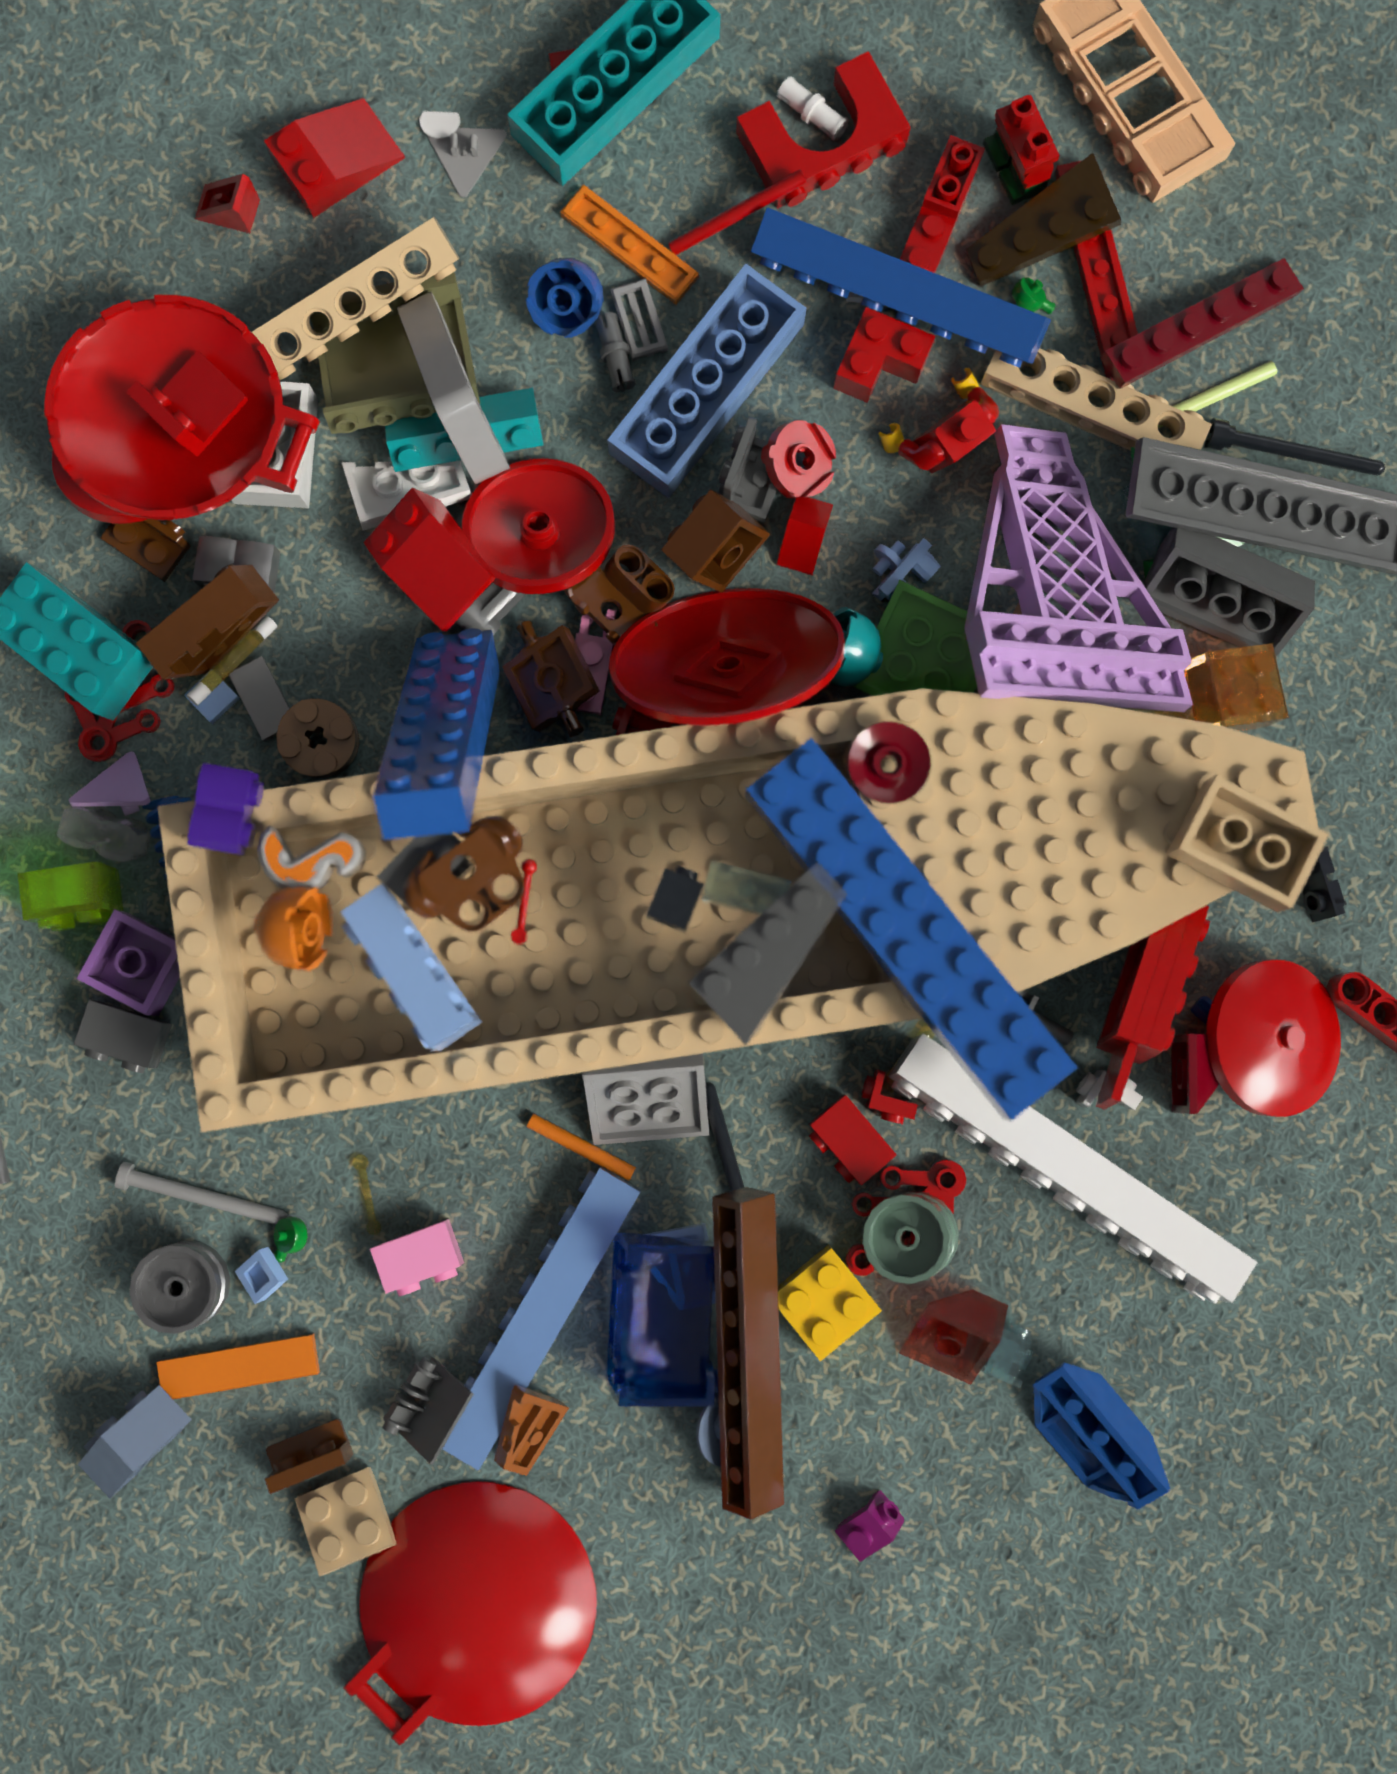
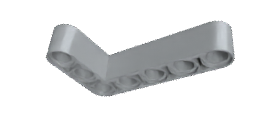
M428 292L397 307L435 410L475 484L510 469L505 454L474 394L444 316L433 293Z

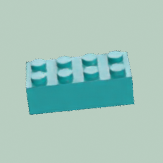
M27 562L0 597V640L92 713L114 721L153 668L152 664L136 645V641L49 573Z

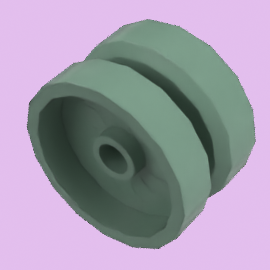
M909 1191L885 1199L871 1211L864 1225L863 1246L868 1261L879 1274L893 1282L914 1284L928 1280L951 1262L958 1248L959 1229L954 1214L942 1200L926 1192ZM906 1231H911L915 1235V1243L913 1245L910 1244L911 1237L905 1234Z

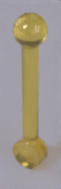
M357 1155L353 1159V1166L359 1170L369 1221L366 1225V1230L370 1235H377L381 1231V1224L376 1220L366 1171L369 1161L365 1155Z

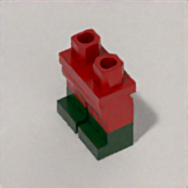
M1031 95L1023 96L1012 101L1011 104L997 109L995 113V124L997 127L994 135L984 138L983 146L995 171H1000L998 177L1012 205L1038 195L1047 188L1054 168L1053 163L1058 161L1060 156Z

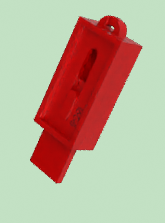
M1208 905L1129 946L1096 1048L1112 1054L1095 1105L1096 1107L1105 1110L1121 1101L1133 1062L1140 1065L1156 1057L1163 1050L1167 1051L1175 1034V1029L1171 1028L1174 1015L1181 1012L1187 997V993L1182 991L1186 977L1190 978L1193 975L1198 963V956L1194 955L1198 941L1202 942L1210 926V920L1206 919L1209 909Z

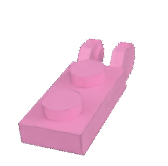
M608 609L605 617L610 620H616L617 610ZM586 614L582 615L580 632L576 634L575 642L600 692L582 703L575 711L601 715L609 674L610 655L614 645L607 640V633L604 630L603 637L589 635L593 619Z

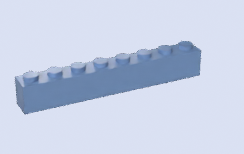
M600 1167L597 1173L590 1170L578 1189L584 1196L577 1208L571 1204L568 1206L558 1224L564 1228L557 1242L551 1238L547 1242L538 1258L545 1262L537 1276L531 1272L529 1273L518 1292L524 1296L517 1310L510 1307L498 1328L504 1331L497 1345L491 1341L489 1342L478 1363L484 1366L477 1379L469 1376L465 1383V1386L473 1393V1396L442 1449L478 1471L501 1433L514 1385L516 1384L524 1388L528 1387L641 1192V1189L603 1167Z

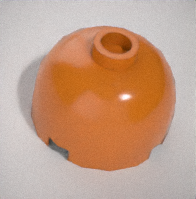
M297 886L277 891L271 894L261 907L260 912L256 915L254 930L257 934L262 952L273 963L295 970L311 971L317 968L324 960L328 949H321L324 936L332 937L333 911L330 899L326 894L318 893V888Z

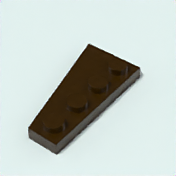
M1091 153L966 249L980 287L1121 225V217L1094 153Z

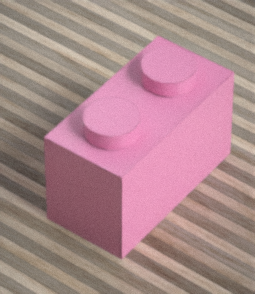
M449 1219L376 1245L370 1249L385 1294L396 1290L398 1297L421 1289L419 1282L430 1277H434L435 1283L458 1275L456 1268L464 1264Z

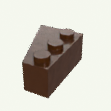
M230 564L219 570L210 583L136 642V645L163 680L206 674L237 645L273 608L279 599L252 564Z

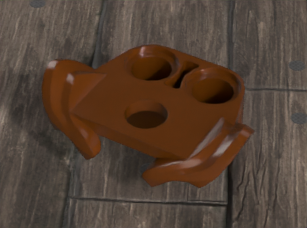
M628 544L618 548L613 556L604 561L589 577L563 591L581 615L587 614L607 633V640L615 645L622 634L635 622L649 613L663 609L672 599L675 588L670 577L641 549ZM619 563L627 566L630 572L623 570ZM647 590L652 591L656 595L657 599L652 598L648 594ZM603 602H612L619 608L620 616L618 619L610 620L604 617L601 612V604Z
M501 816L484 817L472 822L468 832L457 833L459 837L465 839L437 860H435V855L431 850L423 855L408 875L404 886L406 901L417 915L425 919L442 915L462 930L477 932L489 925L522 898L525 890L524 880L515 859L522 850V837L518 829L509 820ZM459 855H468L475 862L474 873L466 879L457 878L451 872L452 860ZM501 875L512 876L515 881L513 891L506 896L496 895L493 891L494 881ZM472 900L479 902L482 906V911L477 919L465 921L459 916L460 907L465 902Z

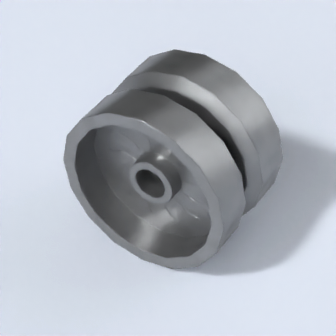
M184 1240L155 1249L144 1257L132 1274L129 1294L133 1310L145 1325L158 1332L178 1334L206 1323L220 1312L228 1298L231 1279L226 1262L215 1249L203 1242ZM177 1281L181 1282L182 1285H183V1292H182V1293H181L182 1286H180L179 1284H176Z

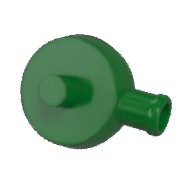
M1025 277L1019 280L1012 289V297L1016 302L1015 305L1029 311L1036 312L1041 309L1049 315L1056 306L1055 303L1046 299V293L1042 288L1043 283L1040 280L1034 281Z
M288 1216L282 1218L274 1228L273 1238L277 1250L273 1255L278 1262H284L287 1254L299 1252L306 1245L307 1228L305 1223L298 1217Z

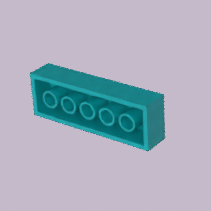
M628 0L507 114L511 136L563 187L720 38L721 14L706 0Z

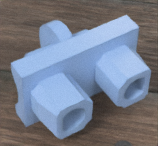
M923 538L901 560L899 555L904 551L905 546L900 541H896L891 548L879 544L874 553L880 561L873 567V571L879 576L888 568L892 571L872 594L880 601L884 598L890 601L899 580L906 582L903 578L910 570L923 583L927 582L941 567L928 552L932 545Z

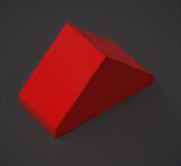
M239 174L205 184L194 219L250 234L260 202V198L250 178L244 174Z
M796 497L786 527L777 566L813 576L834 504L810 497Z

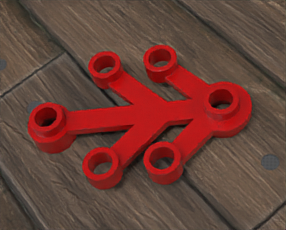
M133 620L127 623L122 631L135 641L137 633L146 632L147 634L153 628L144 621ZM159 674L155 675L150 682L136 689L120 713L155 697H169L175 688L173 680L165 679L168 682L167 690L157 692L156 684L162 678ZM65 692V699L69 704L73 705L83 728L78 739L79 750L85 758L93 762H103L110 759L115 754L119 742L143 731L145 733H153L160 727L161 720L159 715L150 709L141 710L135 719L115 727L117 717L112 721L99 716L97 721L92 712L78 701L74 702L72 697ZM148 714L153 715V725L148 728L143 727V717ZM97 737H103L105 741L103 748L95 750L92 745L93 740Z
M940 1160L934 1163L929 1171L901 1170L896 1166H886L880 1173V1182L890 1190L898 1189L902 1184L926 1186L922 1192L929 1193L942 1200L954 1214V1198L964 1190L966 1174L958 1163L952 1160ZM890 1170H895L899 1174V1180L894 1185H889L885 1181V1175ZM945 1172H950L954 1177V1182L949 1187H944L940 1183V1177ZM860 1192L852 1199V1209L859 1216L866 1217L882 1201L891 1197H873L866 1192ZM861 1197H867L871 1202L869 1210L864 1212L859 1211L856 1206L858 1199ZM910 1231V1244L913 1245L915 1243V1235ZM858 1243L851 1246L847 1251L846 1265L852 1273L858 1276H866L872 1273L875 1268L870 1262L865 1267L856 1266V1256L860 1253L866 1254L863 1244Z

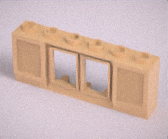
M1045 0L1040 3L1033 23L1034 34L1037 40L1042 45L1047 44L1054 54L1053 61L1055 67L1060 74L1068 75L1074 84L1073 91L1076 99L1080 104L1088 105L1094 114L1093 122L1097 131L1101 135L1107 134L1114 145L1113 152L1117 161L1121 165L1127 164L1134 175L1133 182L1135 188L1141 195H1147L1150 201L1154 203L1227 159L1235 145V141L1140 0ZM1132 28L1135 32L1137 45L1140 48L1145 47L1152 59L1105 86L1086 55ZM1157 73L1160 78L1165 77L1175 92L1177 104L1134 129L1114 97Z

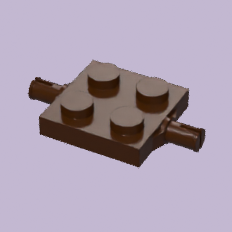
M524 621L521 623L523 626L518 625L516 629L525 646L515 658L503 665L502 668L533 730L541 732L557 720H562L568 736L575 737L579 735L578 732L582 733L584 731L575 710L582 703L599 693L600 690L569 628L561 625L550 634L538 637L532 622Z

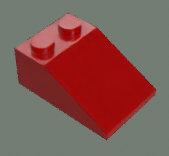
M364 98L294 120L264 140L272 160L313 218L405 158Z
M413 487L363 542L380 568L445 632L496 579L441 500Z

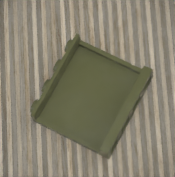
M455 271L438 282L432 276L420 283L424 291L407 302L428 292L433 293L444 316L474 394L480 404L464 310ZM394 282L378 285L375 288L381 293H390L394 288ZM351 291L343 294L341 299L343 308L349 313H358L362 308L360 296ZM402 296L390 302L389 306L392 311L375 322H372L369 316L358 322L357 326L360 331L348 339L340 342L336 336L325 343L328 351L320 355L318 360L326 406L322 409L331 434L351 433L357 429L378 425L388 426L398 419L408 417L423 419L430 417L436 412L397 307L407 303L403 300ZM313 312L310 319L314 326V331L326 333L330 327L328 317L324 313Z

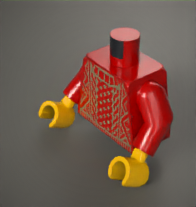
M965 368L964 372L967 377L961 381H955L952 377L951 382L958 395L962 399H967V401L913 441L904 439L898 423H891L889 425L892 433L883 434L879 432V436L887 453L898 452L907 461L922 470H929L932 474L955 463L994 434L996 429L993 423L999 416V408L995 401L979 386L971 369Z

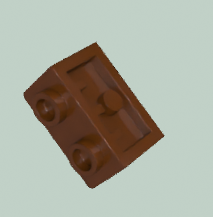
M152 519L127 524L111 523L101 536L104 542L163 582L168 579L191 547L183 538L186 532L170 520H165L163 523Z
M336 1418L268 1446L266 1453L273 1471L264 1480L269 1493L272 1494L346 1464L354 1453L341 1419Z

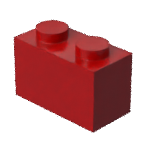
M845 1094L840 1096L808 1124L813 1130L808 1135L809 1138L823 1154L828 1149L839 1160L834 1167L848 1184L855 1179L862 1186L897 1156Z

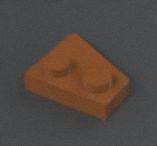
M515 1384L511 1391L494 1461L504 1470L527 1476L569 1407L556 1398Z

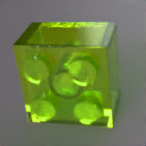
M95 861L17 873L23 920L37 923L38 928H51V931L71 930L75 928L74 922L76 921L79 923L89 922V925L107 924L114 909L124 912L119 870L117 868Z

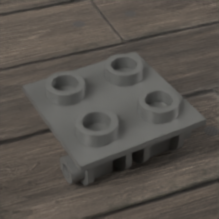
M423 1357L420 1362H415L413 1365L414 1367L406 1379L408 1383L404 1382L401 1386L410 1396L397 1393L395 1398L401 1404L393 1402L387 1414L383 1417L385 1423L382 1428L392 1435H396L399 1432L429 1464L433 1465L465 1411L473 1393L437 1359L432 1357L430 1360Z

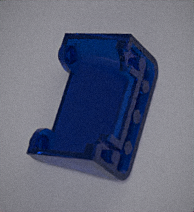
M616 1233L612 1256L606 1380L608 1390L619 1407L714 1406V1393L719 1392L718 1369H714L713 1363L709 1359L713 1282H715L713 1241L636 1233Z

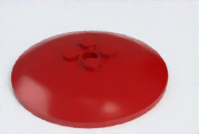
M761 588L726 589L722 593L719 591L706 592L669 603L663 609L647 614L630 626L618 639L612 650L609 661L610 676L613 687L619 697L626 704L647 716L671 723L700 726L747 722L794 707L825 687L836 675L843 662L845 654L844 633L837 618L829 610L817 602L797 594Z

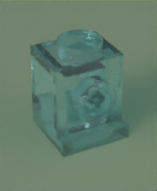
M1011 1321L1007 1328L997 1323L978 1367L984 1373L1020 1389L1023 1381L1017 1375L1019 1370H1026L1032 1358L1033 1349L1029 1348L1032 1342L1029 1340L1032 1331Z

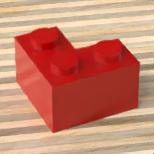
M866 307L837 371L833 389L868 403L882 370L917 384L936 336Z

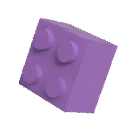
M114 909L77 979L145 1015L159 1016L180 977L175 937L127 912Z

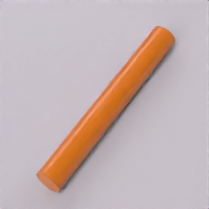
M534 1113L527 1124V1128L630 1181L636 1169L635 1166Z

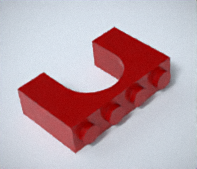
M869 51L835 68L833 85L851 115L855 128L851 137L841 146L829 151H812L798 145L787 133L770 101L737 117L736 134L766 188L799 169L802 170L807 180L805 185L774 201L777 208L785 204L789 207L796 206L806 199L807 193L819 187L821 190L830 189L839 182L842 175L853 171L854 174L861 173L872 165L874 159L884 154L886 157H893L905 148L911 126Z

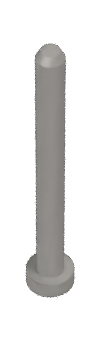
M125 1161L120 1165L115 1179V1188L127 1190L130 1185L275 1225L280 1219L287 1217V1213L281 1209L135 1171V1165Z

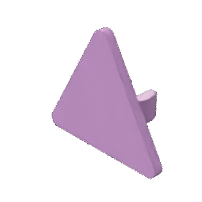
M134 752L126 753L69 798V802L73 807L121 806L125 816L140 811L138 805H147L151 801Z

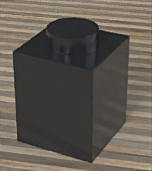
M676 865L674 871L665 868L646 914L647 918L686 933L704 888V883L697 881L699 874Z

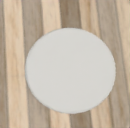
M423 111L420 116L421 129L427 135L435 138H444L452 135L460 125V116L455 112Z

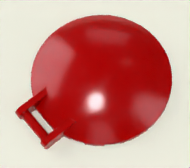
M159 294L154 295V299L133 303L129 299L101 311V317L89 324L84 330L79 328L58 354L51 369L45 392L44 414L47 419L50 435L49 441L60 464L71 479L85 493L101 504L120 513L138 518L174 520L200 515L216 509L242 493L253 481L284 492H294L297 484L295 475L311 433H316L320 420L309 413L283 405L282 387L270 354L264 344H261L257 337L248 329L247 325L230 312L207 301L188 296ZM200 351L248 397V401L197 457L175 441L127 393V390L136 380L149 390L154 386L162 390L193 354ZM286 425L296 430L282 467L278 471L268 466L283 426Z
M492 1481L461 1482L436 1489L404 1508L390 1522L397 1545L373 1554L368 1558L360 1588L359 1608L363 1637L371 1658L344 1685L343 1689L351 1697L355 1694L393 1733L391 1738L399 1746L410 1737L428 1716L453 1724L486 1726L509 1722L540 1708L560 1692L575 1674L588 1650L595 1625L597 1608L596 1583L588 1554L572 1526L557 1510L538 1496L521 1488ZM375 1673L413 1710L405 1721L367 1683Z

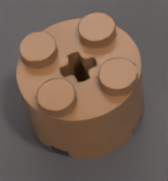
M301 700L283 715L278 725L277 748L279 753L291 768L307 776L325 778L339 774L351 765L359 749V734L354 720L344 709L328 700ZM321 729H324L323 736L327 738V743L325 745L318 744L314 749V741L310 739L313 732L319 733Z

